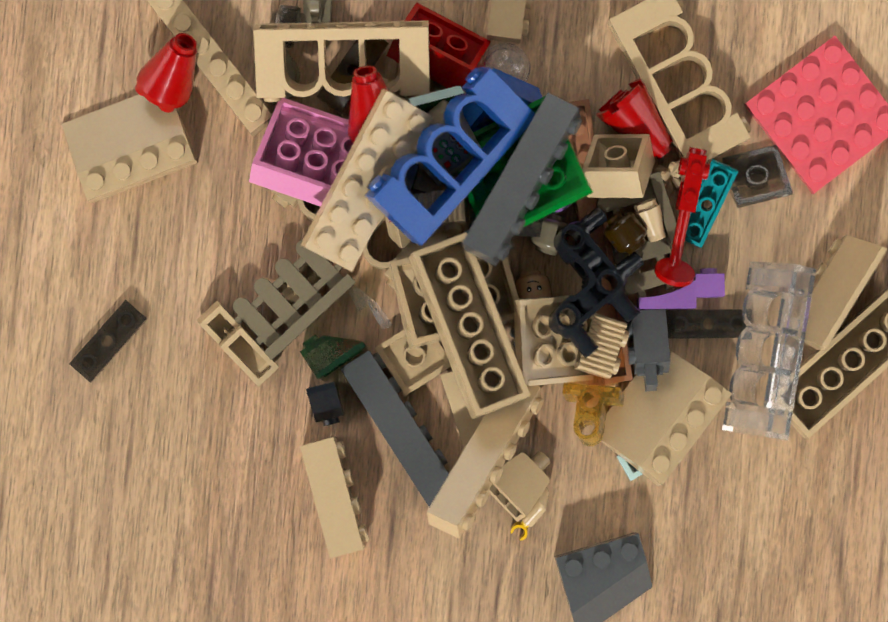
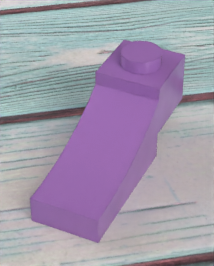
M717 268L700 269V274H695L694 281L688 286L659 296L638 298L637 309H696V298H722L725 296L724 273H717Z

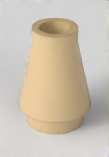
M656 198L635 204L636 212L634 214L646 228V235L650 243L665 238L661 204H657Z

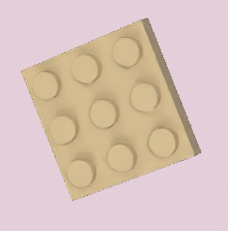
M569 296L513 300L515 353L527 386L594 380V375L574 369L579 350L570 339H563L561 335L554 333L548 324L550 314ZM563 313L559 314L561 323L569 325L568 316ZM588 318V319L583 323L584 326H583L582 328H583L585 331H586V329H587V325H588V322H589V319H590V318Z

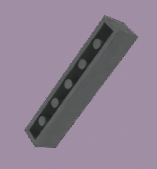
M547 93L462 242L465 251L494 266H497L500 259L505 260L511 249L509 243L514 234L519 235L524 227L525 219L523 218L528 209L533 210L539 200L540 194H538V191L542 184L547 185L554 172L552 167L556 159L561 160L568 148L566 142L571 134L575 135L581 126L582 119H580L578 107Z
M367 351L342 367L341 371L430 507L449 476L448 471L444 467L448 461L440 449L434 451L429 441L433 438L424 424L419 427L413 419L417 413L410 402H402L398 395L402 390L392 376L388 379L382 369L387 366L378 352L372 355L370 351Z

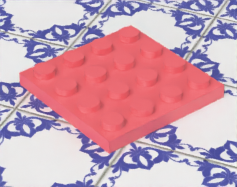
M833 36L744 104L812 194L816 193L888 138V103L836 36Z

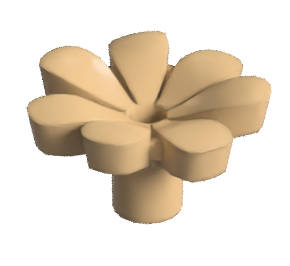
M680 160L671 162L668 168L658 165L655 169V173H661L667 195L672 193L673 188L676 190L680 188L681 180L679 178H682V175L678 174Z

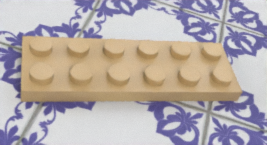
M382 89L307 231L301 246L352 272L383 214L365 196L370 190L368 188L369 184L379 175H390L393 164L401 156L415 153L418 138L422 131L429 126L433 116L391 92Z

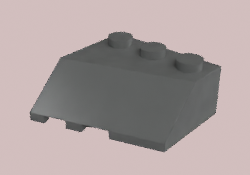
M637 532L554 556L573 622H604L653 587L639 533Z

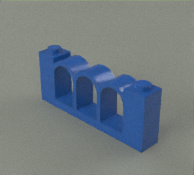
M480 67L473 69L467 75V82L462 87L466 93L457 95L446 106L444 112L445 124L430 125L423 130L417 142L418 154L411 153L401 156L393 164L390 175H379L368 186L370 190L365 196L413 243L423 245L528 128L535 116V113L491 68ZM469 102L478 104L500 127L482 149L460 126V112ZM446 131L474 157L455 179L436 162L432 154L433 141L439 134ZM417 162L423 163L447 187L428 209L405 186V173L412 164Z

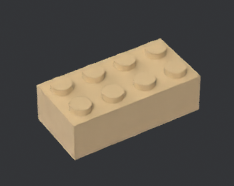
M331 437L300 446L330 559L364 550L366 547L365 542H368L369 536L366 525L359 524L357 515L361 514L362 511L358 496L352 497L350 486L354 485V480L350 468H344L342 459L346 458L347 455L343 441L337 442L336 437Z

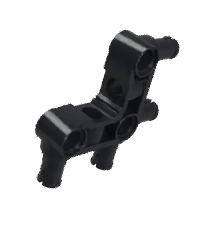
M598 207L580 221L576 220L569 223L554 238L556 251L567 265L570 264L583 279L581 282L583 285L580 292L575 296L570 295L556 307L549 316L548 324L554 333L561 335L563 339H570L584 358H587L599 347L582 328L584 326L583 323L606 303L608 305L612 304L626 323L641 313L624 292L626 291L627 278L638 270L644 262L636 252H633L616 266L613 265L590 237V234L607 220L605 213ZM565 234L571 235L574 238V246L569 245L565 241ZM602 279H607L610 282L611 290H606L602 286ZM560 313L568 316L569 325L561 323L559 319Z

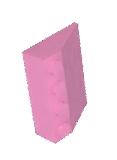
M281 98L275 107L252 162L249 182L321 206L353 146L348 137L349 120L286 98Z

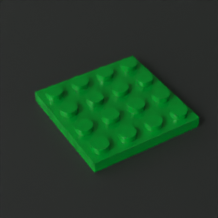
M546 96L527 106L536 114ZM493 122L473 132L481 148L486 145L500 127ZM526 130L467 195L476 218ZM569 138L566 142L568 144L566 153L561 160L556 159L552 167L554 172L547 185L542 184L538 191L540 197L533 210L528 209L523 218L525 219L524 227L593 193Z

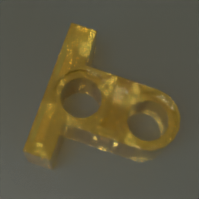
M564 383L562 394L566 401L577 402L573 426L578 439L582 444L589 447L599 444L604 435L607 405L623 406L624 394L621 388ZM589 399H599L596 406L592 408L586 407ZM586 426H595L592 434L582 435V431Z

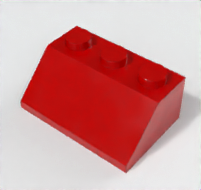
M417 2L404 20L429 21L430 79L446 88L461 86L462 88L467 82V75L473 69L478 68L491 43L488 39ZM393 39L386 56L400 64L399 39Z

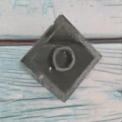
M776 145L722 158L723 164L738 170V174L729 190L737 208L793 195V190Z

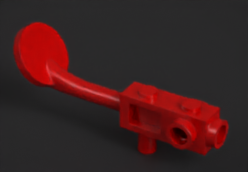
M689 147L686 158L681 157L678 174L682 175L675 207V209L679 210L670 258L660 259L654 269L655 275L662 282L671 286H688L695 277L694 269L681 259L690 213L696 212L702 179L707 180L709 175L710 163L706 162V150Z

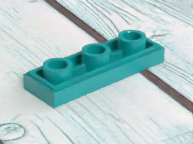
M712 158L707 180L702 179L696 212L690 213L685 241L702 248L738 174L737 169ZM704 200H709L712 202V206L704 208L701 203Z

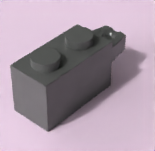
M666 309L639 310L641 313L628 322L626 330L630 332L629 338L632 341V347H628L627 350L628 364H634V374L644 376L645 392L657 391V375L669 372L671 363Z

